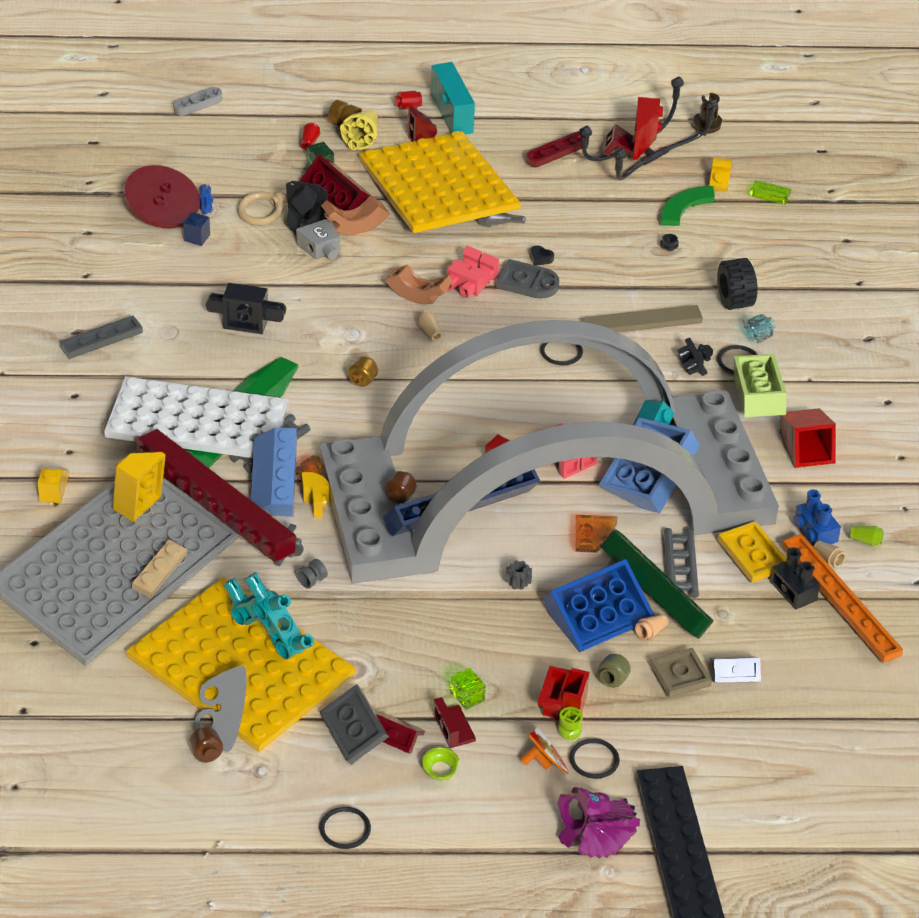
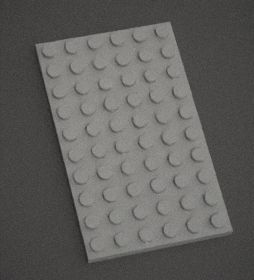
M163 478L161 498L134 523L113 509L115 485L114 483L0 571V600L83 665H88L238 539L239 534H236L230 527L222 523L212 513L208 512L203 506L165 478ZM168 540L188 549L187 556L152 598L132 589L133 581Z

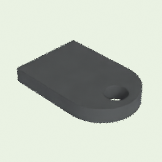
M509 259L496 282V288L533 298H548L557 293L559 277L550 269Z

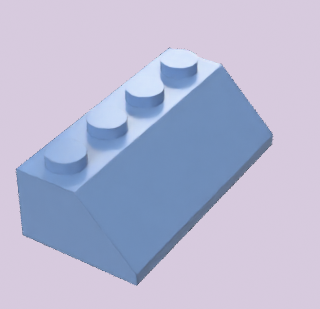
M273 428L254 437L251 501L259 507H264L273 516L294 517L297 428Z

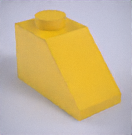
M41 469L38 479L40 502H62L69 470Z

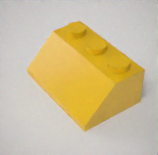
M163 452L130 453L124 460L121 459L116 464L113 509L133 523L161 498L166 455Z

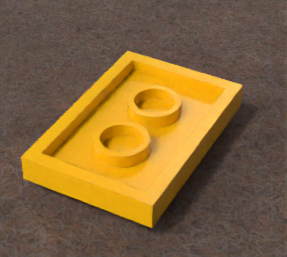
M756 521L718 534L719 543L751 583L770 577L772 566L786 561V557Z

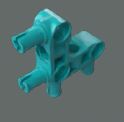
M257 572L244 579L253 595L248 596L244 594L236 578H232L223 584V587L233 601L231 603L233 619L240 625H249L257 620L261 622L282 658L288 660L293 655L299 654L304 649L313 646L314 638L312 635H302L286 609L291 604L290 597L286 594L278 595L276 592L266 589ZM278 621L281 624V629L278 627Z

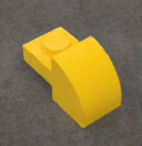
M713 157L709 186H713L714 190L728 191L732 159Z
M302 472L304 503L312 502L314 518L323 517V508H327L326 501H329V483L320 474Z

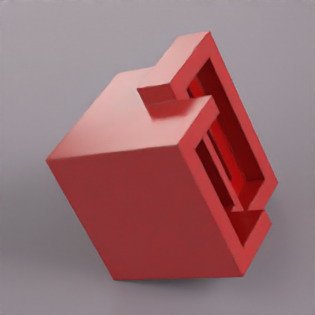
M549 666L538 699V706H543V715L559 719L561 710L566 707H575L583 712L588 694L590 672L575 668L568 670Z

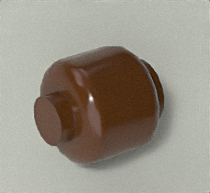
M403 471L395 472L384 487L387 497L391 501L398 503L407 502L417 488L414 477L410 473Z
M200 728L189 739V746L195 758L200 762H212L222 754L223 743L217 731L213 728Z

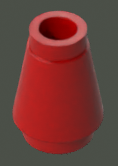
M307 123L303 127L301 147L304 150H310L320 136V127L317 124Z

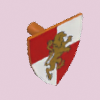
M539 728L532 731L528 736L536 745L520 757L521 761L527 765L536 758L545 770L554 763L559 769L569 774L561 756Z

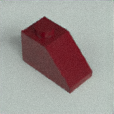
M413 106L408 107V138L410 141L435 137L437 127L431 122L429 117Z

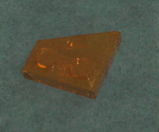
M576 515L575 552L598 553L601 548L600 545L616 527L617 516Z

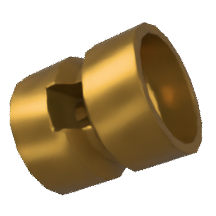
M335 100L329 109L328 120L334 124L341 125L347 117L362 112V109L354 105H348V103L341 100Z

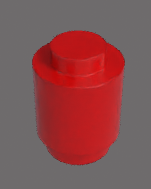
M415 90L398 92L397 96L394 97L395 106L399 110H407L410 106L417 109L422 106V95Z

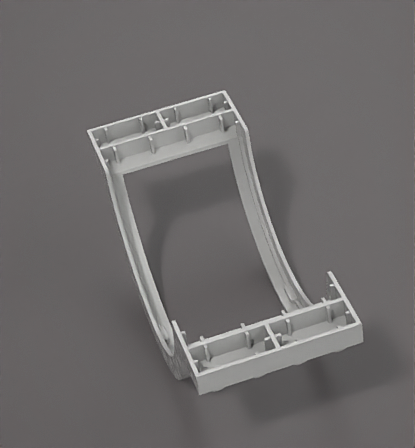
M544 320L520 323L474 337L440 356L408 384L391 408L383 425L381 436L355 440L339 439L332 443L319 444V463L323 477L329 483V500L352 584L437 572L450 534L458 522L477 502L497 487L523 473L565 460L589 457L619 458L644 464L663 473L675 482L687 498L691 508L694 535L729 531L754 521L759 526L776 524L779 508L728 391L711 390L704 394L672 398L669 386L658 364L638 343L607 327L573 320ZM536 343H569L593 348L608 354L622 363L635 376L642 388L645 401H664L675 413L672 419L676 427L691 430L700 444L695 455L692 456L680 444L665 435L635 425L615 422H583L550 427L508 441L485 453L459 471L431 500L421 515L414 532L411 530L392 537L383 519V516L394 506L403 504L391 501L387 497L384 487L389 478L395 473L391 456L403 454L408 429L422 404L443 382L461 369L486 356L517 346Z

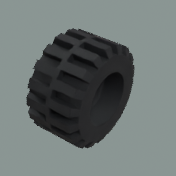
M738 258L721 261L718 267L717 283L724 306L728 310L755 305L758 285L755 270L749 259Z

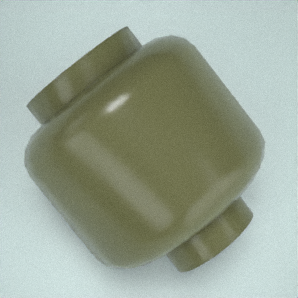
M615 653L605 657L597 668L599 680L607 687L612 688L623 684L631 672L629 661L622 655Z

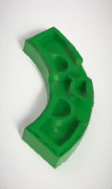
M695 187L673 196L662 210L661 225L680 226L681 216L689 206L694 207L699 204L714 203V187Z

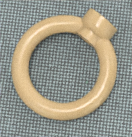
M281 190L275 194L264 191L248 194L238 205L239 216L245 222L252 225L270 224L282 215L284 205L287 204V198ZM258 199L270 200L272 205L276 207L274 213L261 218L248 215L245 208L247 204Z

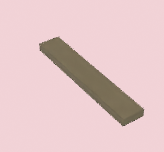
M698 305L582 318V322L607 327L616 332L698 324L703 321Z

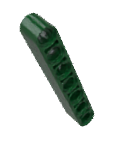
M613 529L600 545L615 562L618 563L626 559L639 585L693 636L700 639L714 622L702 608L620 531Z

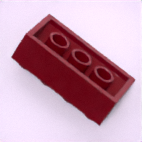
M320 154L316 156L299 181L322 186L327 190L328 202L343 211L359 207L371 195L335 163Z

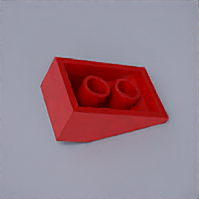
M638 97L633 160H637L656 140L657 132H661L662 121L658 120L659 117L663 116V106H660V98Z

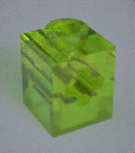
M468 668L451 677L450 693L467 710L485 701L486 685L471 668Z

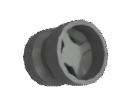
M319 559L312 560L308 563L307 567L303 566L296 572L299 582L307 589L313 587L316 581H322L328 576L325 565Z

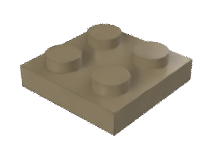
M693 648L651 659L650 665L669 698L710 687L712 684L711 677Z

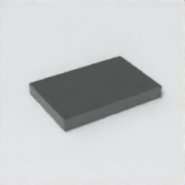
M358 684L319 711L344 757L351 765L389 737Z

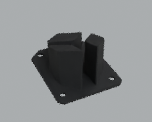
M299 181L286 183L287 225L295 235L296 229L300 227L303 218H307L306 225L327 219L323 217L325 216V211L321 206L326 200L328 201L326 189L320 185Z

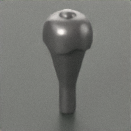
M505 212L478 218L479 224L483 227L510 222L524 224L526 221L525 216L511 215Z

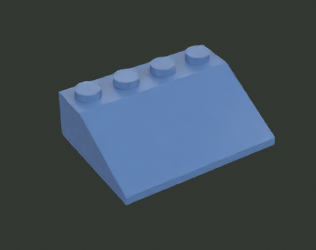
M640 417L635 423V426L650 429L672 439L691 453L692 456L695 455L700 446L691 430ZM614 458L599 486L642 509L661 513L676 484L666 475L652 467L626 459Z

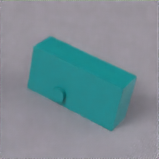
M453 62L432 65L431 96L451 133L454 131H463L464 134L474 133L475 102Z

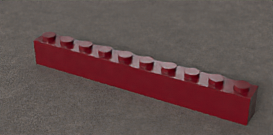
M155 429L137 438L136 453L163 452L166 454L163 476L189 495L194 501L198 502L208 512L212 513L222 523L230 527L236 534H239L248 541L250 545L257 548L264 556H267L276 563L295 553L296 534L160 430Z

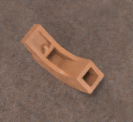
M372 195L359 207L349 211L340 210L327 200L321 205L325 211V217L332 222L336 231L346 235H356L370 231L390 215L385 206Z

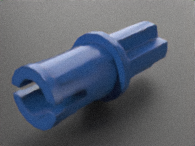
M203 184L199 187L201 210L206 215L212 212L214 199L211 195L210 185L206 189V184Z

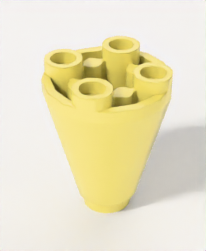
M365 110L352 114L341 124L342 138L351 150L367 149L375 142L379 120L375 111Z

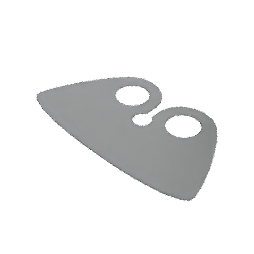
M244 666L235 667L218 674L205 682L200 690V699L203 704L207 706L220 704L221 710L216 712L213 709H204L199 712L194 721L195 730L202 728L199 724L202 716L211 715L213 717V724L210 728L217 731L223 743V750L226 752L232 749L241 724L247 684V674ZM210 686H215L218 689V696L214 700H207L205 698V690Z

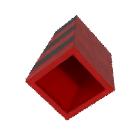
M820 408L786 412V415H780V434L795 468L836 463V423Z

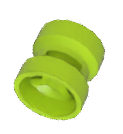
M566 707L561 710L558 733L567 740L577 739L582 732L583 714L581 710L575 707Z

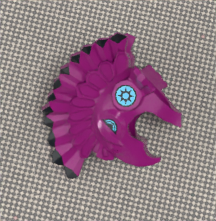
M573 787L571 791L573 794H560L557 804L565 825L558 838L567 848H570L575 840L581 841L578 851L581 855L587 854L590 858L596 856L600 859L603 856L607 858L610 854L615 855L637 832L636 827L640 825V819L636 817L637 813L634 812L635 806L628 804L626 798L610 801L607 794L601 792L593 793L582 787ZM573 798L578 800L577 806L582 811V819H573L569 814V804Z

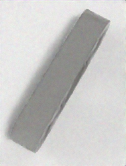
M210 87L180 98L174 102V112L177 115L185 116L218 104L222 101V90L217 87Z

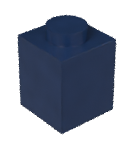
M192 212L184 221V241L202 246L210 236V217Z

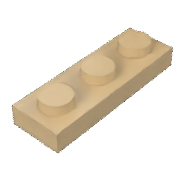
M168 540L133 581L132 589L152 598L187 556L188 549Z

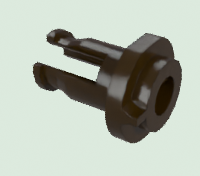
M709 94V100L714 98L717 102L720 101V97L717 94ZM704 95L701 98L700 113L696 114L693 119V125L699 131H702L707 124V108L705 103L708 100L705 99ZM719 106L715 109L714 120L704 136L720 130L722 118L718 115Z

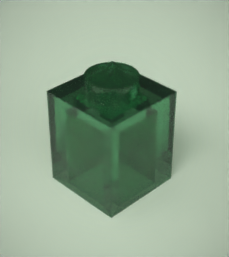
M324 141L307 146V162L310 165L318 154L334 163V153Z

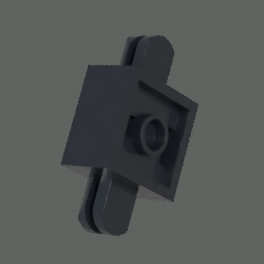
M228 283L224 294L210 293L205 305L209 312L223 314V329L262 335L267 322H282L287 310L284 303L268 301V288Z

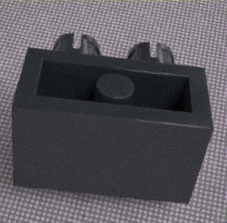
M792 547L787 550L786 561L772 566L770 583L797 610L817 601L820 585L812 577L814 572L812 563L805 561L800 564L801 552H798L799 549Z

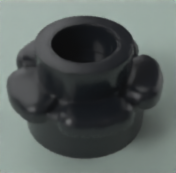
M665 234L660 241V245L667 251H673L679 247L678 237L674 234Z

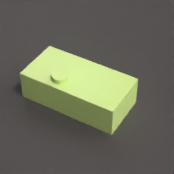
M775 354L734 356V380L744 417L786 415V390Z

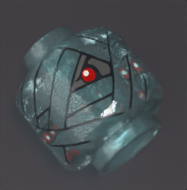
M759 314L747 320L744 327L745 335L749 341L761 343L773 336L775 323L771 317L768 318L764 314Z

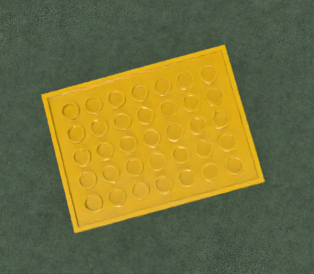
M454 131L446 135H436L432 138H422L409 143L403 142L400 145L385 146L381 149L367 150L366 152L359 153L360 162L413 233L520 209V201L463 131Z
M222 577L126 650V657L201 711L204 709H213L216 712L221 710L220 704L207 706L201 702L200 690L203 684L227 670L244 666L247 674L246 696L237 737L258 752H261L355 674V666L315 639L313 646L304 649L301 653L293 655L288 660L282 658L261 622L257 620L249 625H240L233 619L231 615V603L233 601L223 587V584L229 580ZM278 621V627L281 629V624ZM299 629L302 635L306 634L305 632ZM210 686L205 690V698L207 700H214L218 696V689L215 686Z

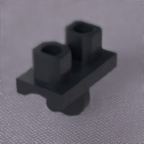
M690 337L685 339L686 346L678 349L677 352L682 362L692 358L684 363L689 375L700 371L702 376L708 374L703 364L704 361L711 360L713 355L712 347L700 344L698 349H696Z

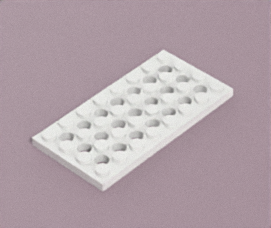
M125 376L104 432L106 438L137 442L138 437L158 429L184 449L253 458L254 442L251 440L273 428H282L289 406V399Z

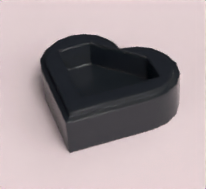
M539 245L533 246L530 250L533 265L552 263L554 261V252L544 249V247Z

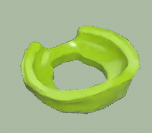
M438 747L427 751L423 756L422 763L426 774L430 778L447 780L457 771L460 760L454 751ZM437 762H444L452 767V771L449 774L438 775L432 771V766Z

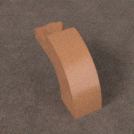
M409 265L395 268L385 279L387 284L397 294L418 304H433L439 296L448 291V287L453 282L449 275L434 280L423 279L416 275Z

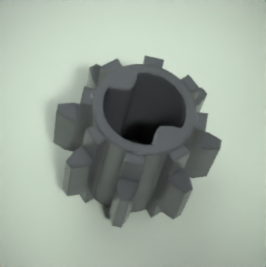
M514 561L513 564L511 563L509 567H506L505 582H508L509 586H512L515 590H522L525 586L527 587L528 584L532 583V568H529L525 561Z

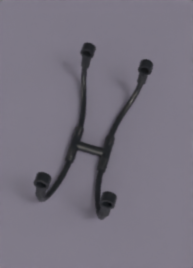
M679 76L671 80L673 104L668 117L661 125V131L668 125L676 110L680 88L684 85L683 79ZM714 98L706 101L707 124L702 131L672 145L664 146L657 151L648 148L644 152L648 156L642 158L640 162L623 175H621L623 159L626 158L627 152L620 148L611 153L609 157L607 155L599 157L590 156L587 153V148L592 130L587 125L579 129L582 153L590 161H603L615 158L616 178L619 181L624 180L642 165H647L667 154L670 150L703 136L709 130L714 120V112L718 108V102Z

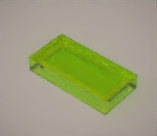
M755 180L750 190V196L784 205H786L791 195V188Z

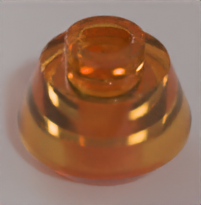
M317 455L308 457L296 467V475L302 478V472H313L322 475L321 472L323 471L321 459Z

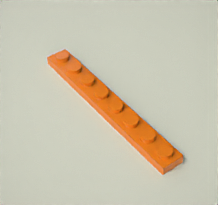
M802 534L783 540L782 547L786 552L792 547L799 549L798 552H801L800 564L805 561L812 563L814 566L812 577L818 581L820 585L819 590L883 663L902 656L903 648Z

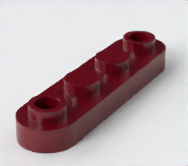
M579 131L530 150L526 157L527 164L537 168L581 150Z

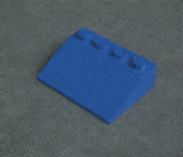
M626 559L551 590L543 598L552 619L579 653L635 629L640 619L655 616Z

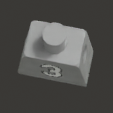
M328 219L296 229L297 245L314 259L327 256L332 260L338 256L340 237L334 225Z

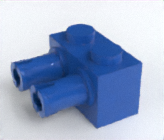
M815 489L807 492L806 503L796 506L793 518L794 523L813 546L820 540L828 544L837 543L841 526L831 515L832 508H830V505L823 504L820 501L821 494Z

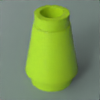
M852 526L850 531L851 539L873 547L876 545L881 546L884 529L879 528V526Z

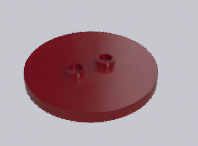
M161 165L141 167L129 175L124 186V200L129 210L141 221L155 227L166 229L182 227L188 216L192 212L197 213L200 207V195L195 184L186 175L170 167Z

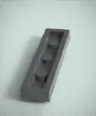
M133 315L60 341V348L71 359L143 333V327Z

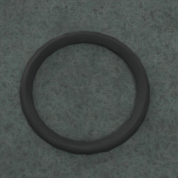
M542 343L540 348L544 359L556 365L573 364L583 354L582 346L576 345L579 349L576 358L570 361H556L545 353V346L548 343Z
M731 345L719 352L718 363L722 369L734 374V370L726 367L722 362V355L726 351L741 349L753 355L758 354L749 347Z
M601 739L583 740L577 743L570 752L572 767L580 775L587 778L601 779L616 771L620 762L619 754L615 747ZM585 744H601L612 751L615 762L613 767L605 773H587L577 766L574 758L576 751Z
M339 807L325 814L320 822L319 830L322 838L329 845L339 849H350L360 846L368 839L371 832V824L368 817L362 811L352 807ZM338 812H352L364 820L366 831L360 840L351 844H340L332 841L326 835V821Z

